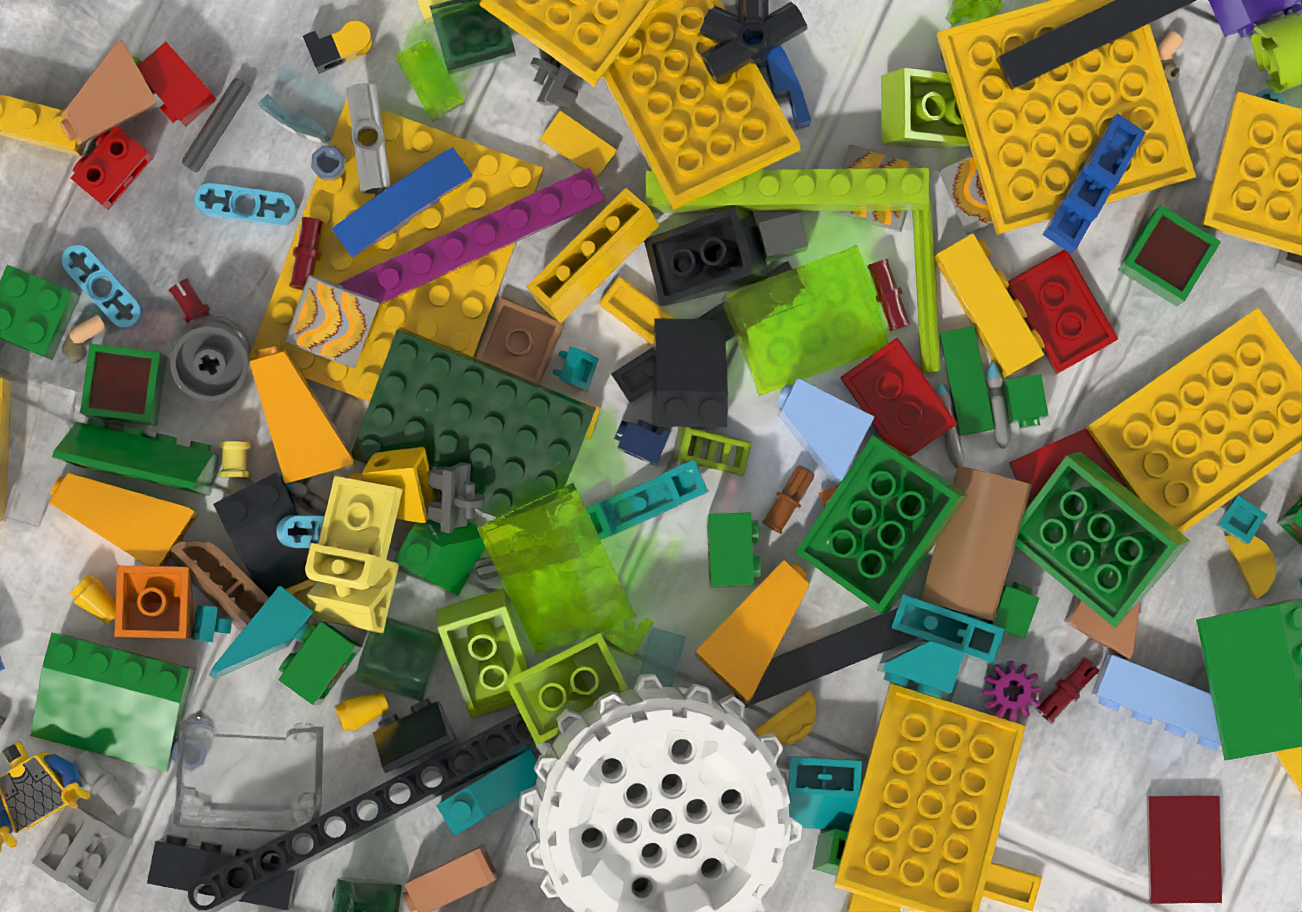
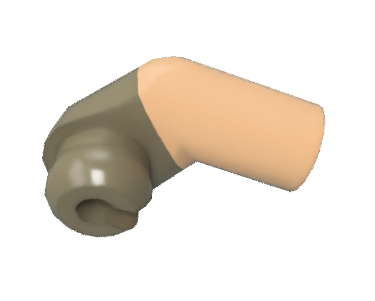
M1170 31L1157 47L1167 83L1176 81L1180 75V69L1176 68L1173 54L1184 40L1174 31Z
M98 315L76 325L70 330L62 346L63 355H67L70 363L75 364L83 360L86 356V351L82 348L84 342L105 330L104 323Z

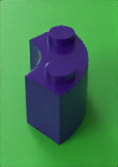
M1208 0L1224 37L1238 33L1240 38H1244L1255 33L1253 31L1254 27L1283 14L1286 16L1291 13H1302V0Z

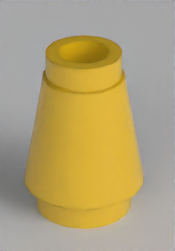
M89 573L69 592L75 599L73 603L100 621H103L106 625L115 618L116 602L99 577L95 579Z
M382 691L376 694L372 693L341 699L342 703L334 706L343 732L349 730L355 732L389 711Z

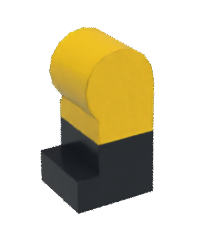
M357 20L349 21L343 26L341 31L319 39L316 31L303 35V39L319 74L367 54L373 45V38L366 24Z

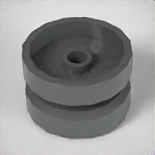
M208 314L192 319L181 328L174 341L170 360V369L174 381L185 394L196 400L214 402L227 399L240 389L247 377L251 353L247 335L237 323L225 316ZM205 355H208L210 359H215V360H208V359L205 357Z

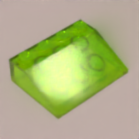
M857 245L725 294L722 298L759 397L781 389L787 383L794 384L797 378L804 380L873 354L888 344L871 280Z
M574 483L477 527L536 654L602 633L636 617Z

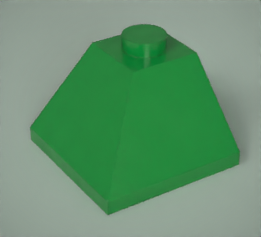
M430 519L426 523L416 522L394 561L459 596L476 566V561L480 559L489 543L492 534L470 522L466 526L454 528L451 533L440 531L441 524Z

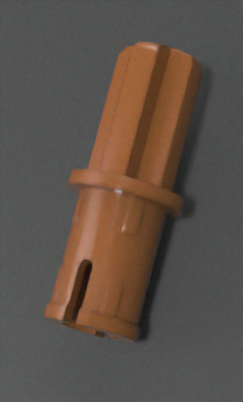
M800 465L796 467L782 492L778 491L776 493L778 498L766 518L762 521L765 526L779 534L782 533L796 508L800 509L801 505L799 502L815 477L813 472Z

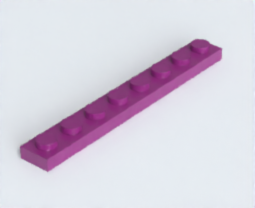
M587 168L339 284L346 290L377 299L379 302L378 306L596 206L604 202L605 198L591 168Z

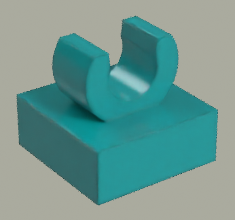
M570 347L568 352L560 351L558 356L566 359L563 369H553L552 373L559 377L560 381L588 392L599 358L574 347Z
M1237 495L1233 498L1216 526L1247 545L1268 514Z
M197 605L192 640L213 643L214 632L231 634L232 620L216 618L218 607Z

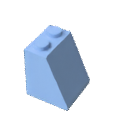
M797 378L794 386L789 383L786 384L776 404L782 408L778 417L832 483L838 485L843 480L874 416Z

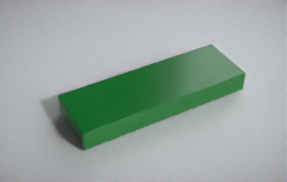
M975 326L940 332L939 337L953 400L955 418L958 422L959 436L994 430L995 427Z

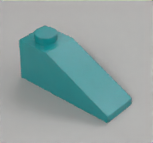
M279 586L214 664L209 675L217 679L287 648L294 639L301 642L300 638L311 625L308 621L313 611Z
M904 594L891 627L921 640L933 641L965 652V656L991 665L995 664L1005 635V629Z
M531 749L436 805L454 836L520 797L521 791L536 785L538 774L535 772L534 767L537 759Z

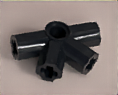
M738 0V16L714 6L705 15L700 33L702 36L719 44L700 54L701 60L712 79L718 82L749 63L758 64L764 62L773 49L808 30L807 23L799 8L792 2L769 14V0ZM751 39L762 40L759 44L756 45L747 44V42Z

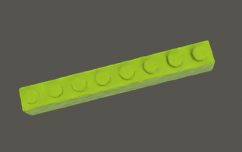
M929 168L758 170L675 210L669 204L653 172L646 171V205L652 213L721 212L732 207H739L753 212L929 210Z

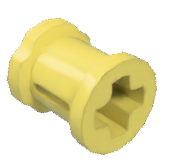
M242 441L219 442V448L222 449V471L218 472V478H250V472L247 471V449L251 448V443Z

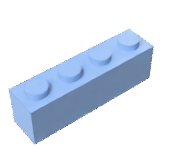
M1106 655L1091 693L1100 698L1099 705L1114 711H1118L1119 707L1122 706L1132 710L1131 717L1150 725L1153 719L1166 724L1164 730L1171 734L1184 738L1187 732L1199 737L1197 744L1215 751L1218 750L1221 742L1211 694L1117 656Z

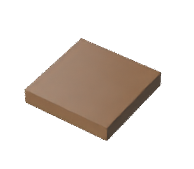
M500 296L475 358L540 385L564 329L565 322L560 324L553 317Z

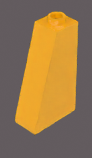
M276 345L256 350L257 357L251 358L249 363L284 483H290L353 465L355 459L351 454L350 448L286 349L277 351Z
M67 473L65 478L60 476L50 490L52 498L49 503L147 566H166L172 557L170 548L183 540L200 514L189 507L71 473Z
M783 560L695 651V657L746 705L751 701L808 591L810 585L806 581L808 575L794 562L789 565Z

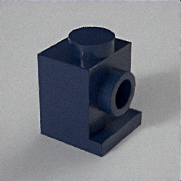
M638 419L637 423L634 424L622 420L614 440L619 441L617 447L619 451L657 466L669 439L670 431L664 429L662 435L655 433L657 427L646 421Z

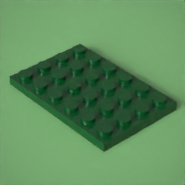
M399 327L396 330L351 454L354 459L367 464L371 456L377 452L424 447L430 471L440 466L451 467L460 462L471 464L470 482L475 483V493L485 496V505L475 509L545 537L596 408ZM434 488L436 493L442 495L441 489Z

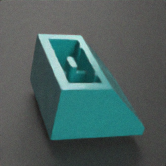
M925 641L880 663L877 671L885 673L883 680L901 686H907L908 681L919 684L918 692L941 698L942 693H952L965 652L933 641Z
M788 756L789 782L787 790L790 804H788L789 816L800 822L802 828L849 831L855 805L861 791L862 761L856 759Z

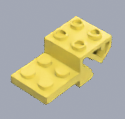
M334 476L319 543H311L305 566L307 577L318 581L307 594L309 609L313 611L311 618L383 634L399 564L386 559L402 489Z

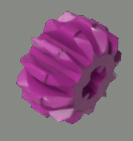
M1007 661L1006 673L999 664L994 665L993 670L998 678L996 679L991 675H985L983 678L986 682L993 684L992 689H981L982 695L993 696V699L985 703V707L990 709L998 704L999 706L995 712V716L998 718H1002L1008 708V718L1010 721H1016L1017 708L1022 716H1030V712L1025 704L1028 703L1033 707H1038L1040 702L1031 698V693H1042V687H1031L1030 683L1038 679L1037 673H1032L1025 678L1024 675L1028 670V665L1025 663L1019 666L1016 673L1014 661ZM1010 681H1014L1013 686L1020 689V693L1013 696V701H1009L1010 696L1003 693V688L1009 687Z

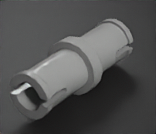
M88 750L73 761L77 766L80 776L92 787L90 792L94 796L99 795L116 813L118 818L134 806L135 801L116 783V776L112 772L107 773L91 756Z

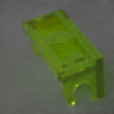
M954 0L945 19L950 25L959 22L964 16L971 19V22H979L982 19L1000 15L1005 4L1001 0Z
M422 41L395 55L397 63L432 122L465 104L430 42Z
M627 611L619 617L610 633L606 631L603 638L634 657L654 622L645 618L639 624L638 629L632 632L635 628L633 622H630L625 629V623L631 616L630 611Z

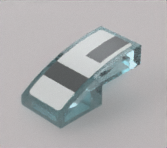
M269 94L258 102L261 109L271 119L290 132L318 143L326 144L330 140L327 132L303 108L292 118Z

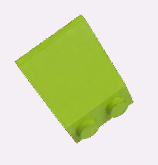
M902 68L881 75L882 145L910 148H970L948 73Z
M504 588L436 609L437 628L470 718L516 704L504 681L530 668Z
M601 633L504 681L536 745L560 734L556 718L565 709L581 714L594 705L593 702L599 700L600 696L611 691L620 693L629 690Z

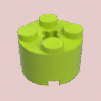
M1291 13L1254 27L1253 31L1257 32V34L1251 36L1252 50L1259 71L1267 70L1271 78L1265 81L1267 86L1274 93H1280L1302 85L1301 15Z

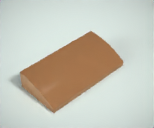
M958 465L953 485L968 494V496L936 542L920 600L950 611L994 622L1032 485Z

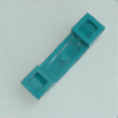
M694 459L602 502H597L570 514L567 518L580 548H584L708 493L709 490Z

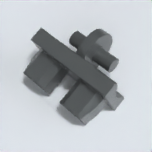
M547 53L543 60L533 57L530 65L538 70L533 82L543 85L536 102L544 106L556 105L566 109L572 108L577 99L578 91L566 86L565 82L569 74L580 80L584 79Z
M460 462L451 467L440 466L430 471L429 484L432 488L442 490V499L437 498L430 502L428 506V519L440 523V531L451 533L456 527L468 525V519L474 518V508H480L485 505V496L475 493V483L470 482L471 464Z

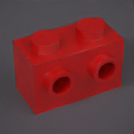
M166 41L137 66L152 94H156L163 101L164 104L159 108L172 123L179 120L187 127L217 100Z
M118 126L99 136L95 143L96 149L89 157L85 155L79 159L73 167L72 171L74 174L70 178L108 211L153 160L148 151Z

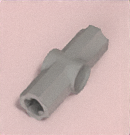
M356 84L346 88L352 126L351 138L355 148L361 193H380L391 186L378 88L377 84ZM367 131H374L378 134L376 143L371 146L360 144L362 134Z

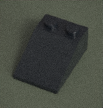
M732 207L649 237L644 241L660 306L672 305L738 289L770 278L754 213L751 210Z
M654 318L652 424L657 427H727L728 382L725 320Z
M276 472L213 504L254 583L269 598L279 586L286 590L309 579L306 575L305 566L310 548L287 547L277 537V526L284 517L301 515L281 474ZM295 522L294 528H288V535L293 536L294 541L296 535H311L308 528L296 527Z
M427 698L410 707L412 714L402 719H399L396 713L378 722L380 729L373 732L381 766L385 773L394 771L458 739L440 701L431 703L430 699Z

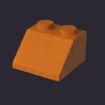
M117 565L114 637L192 639L194 602L190 567Z

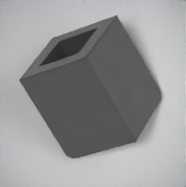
M799 213L758 223L757 229L766 261L807 250L808 243Z

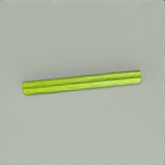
M929 201V210H912L921 371L926 374L937 373L941 369L932 205Z

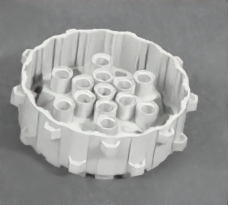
M652 673L639 675L637 683L633 687L634 689L620 693L611 691L600 696L599 700L593 702L594 705L581 714L565 709L556 718L560 734L552 746L548 747L545 755L539 756L534 767L535 772L538 774L536 785L521 791L519 801L520 809L533 817L534 828L532 830L534 842L525 849L530 867L546 870L539 881V885L548 898L559 896L564 904L574 912H765L761 899L769 887L773 886L781 871L786 847L801 840L802 825L789 816L788 804H790L787 790L789 769L786 766L776 765V760L783 747L773 733L758 736L750 726L748 727L742 720L745 707L742 701L732 694L720 700H712L709 688L693 684L690 688L676 686V688L662 687L656 675ZM679 739L688 740V748L684 753L673 754L671 752L675 741ZM609 758L619 760V766L613 773L601 771L605 760ZM666 775H678V782L673 788L665 789L661 786L662 780ZM640 783L644 785L643 793L639 797L629 798L626 796L627 789L632 784ZM729 789L737 790V798L734 802L730 804L721 803V797L725 791ZM691 800H703V806L699 812H686L687 804ZM665 808L669 810L665 821L661 823L651 821L652 814L657 809ZM624 818L634 820V825L630 831L619 832L616 830L620 820ZM592 827L599 829V835L596 840L585 842L581 839L582 833L586 829ZM685 833L693 835V841L689 846L684 848L676 846L680 835ZM656 843L659 845V849L654 856L644 857L641 855L642 849L646 844ZM709 858L718 860L717 866L713 871H701V866L705 860ZM645 877L649 879V884L644 890L634 891L631 889L633 882L637 878Z

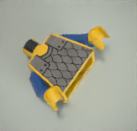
M21 741L2 751L11 770L0 776V853H2L3 842L11 849L17 846V839L11 835L13 830L15 833L29 830L68 805L77 809L76 801L80 797L85 800L89 799L90 792L82 788V781L77 766L57 754H50L48 751L29 757Z

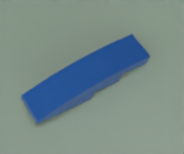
M736 0L735 4L738 12V0ZM751 39L747 42V44L756 45L759 44L762 40ZM780 45L771 51L769 57L764 62L756 65L758 68L766 67L774 98L788 97L796 130L810 127L811 117L800 83L785 51Z
M1117 113L1076 175L1042 235L1072 254L1078 248L1091 222L1099 215L1112 189L1118 185L1146 132Z
M452 147L361 206L336 224L332 231L353 258L407 225L412 218L437 204L443 196L468 182L473 175Z

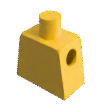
M424 447L377 452L371 456L363 472H352L349 479L402 489L397 519L426 523L428 520V506L432 500L436 499L434 488L429 484L430 469Z

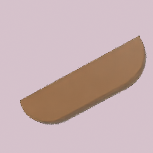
M181 541L170 548V554L178 567H190L191 583L215 607H218V610L227 619L232 620V624L240 632L243 631L269 599L215 544L208 541Z

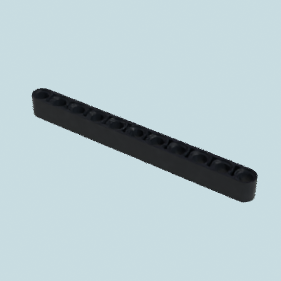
M521 713L197 879L188 889L190 904L199 912H217L535 747L536 743L533 737L525 738L517 731L519 725L525 722ZM493 738H500L506 743V748L499 754H492L486 749L487 742ZM467 754L474 759V764L469 770L461 771L454 766V761L459 755ZM429 771H437L442 775V781L436 787H427L422 782L423 776ZM398 787H404L410 791L408 801L403 804H396L390 799L392 791ZM365 804H373L377 806L378 814L374 819L365 821L358 816L360 808ZM340 820L346 824L345 832L336 838L328 836L326 830L329 823ZM301 837H309L313 840V848L307 854H298L294 850L296 841ZM272 853L279 855L281 862L276 870L266 871L262 868V861L265 856ZM243 870L247 872L248 881L243 887L233 888L230 886L229 880L235 871ZM205 887L213 888L215 890L213 902L208 905L198 904L197 894Z

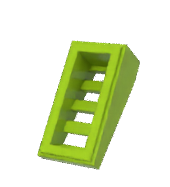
M679 427L672 460L687 463L695 459L698 466L744 476L752 442L693 427ZM695 436L691 455L689 456L687 454L691 437ZM704 439H708L705 459H701L700 455ZM718 442H721L723 446L719 463L714 462ZM732 445L737 446L734 464L729 466L727 464Z

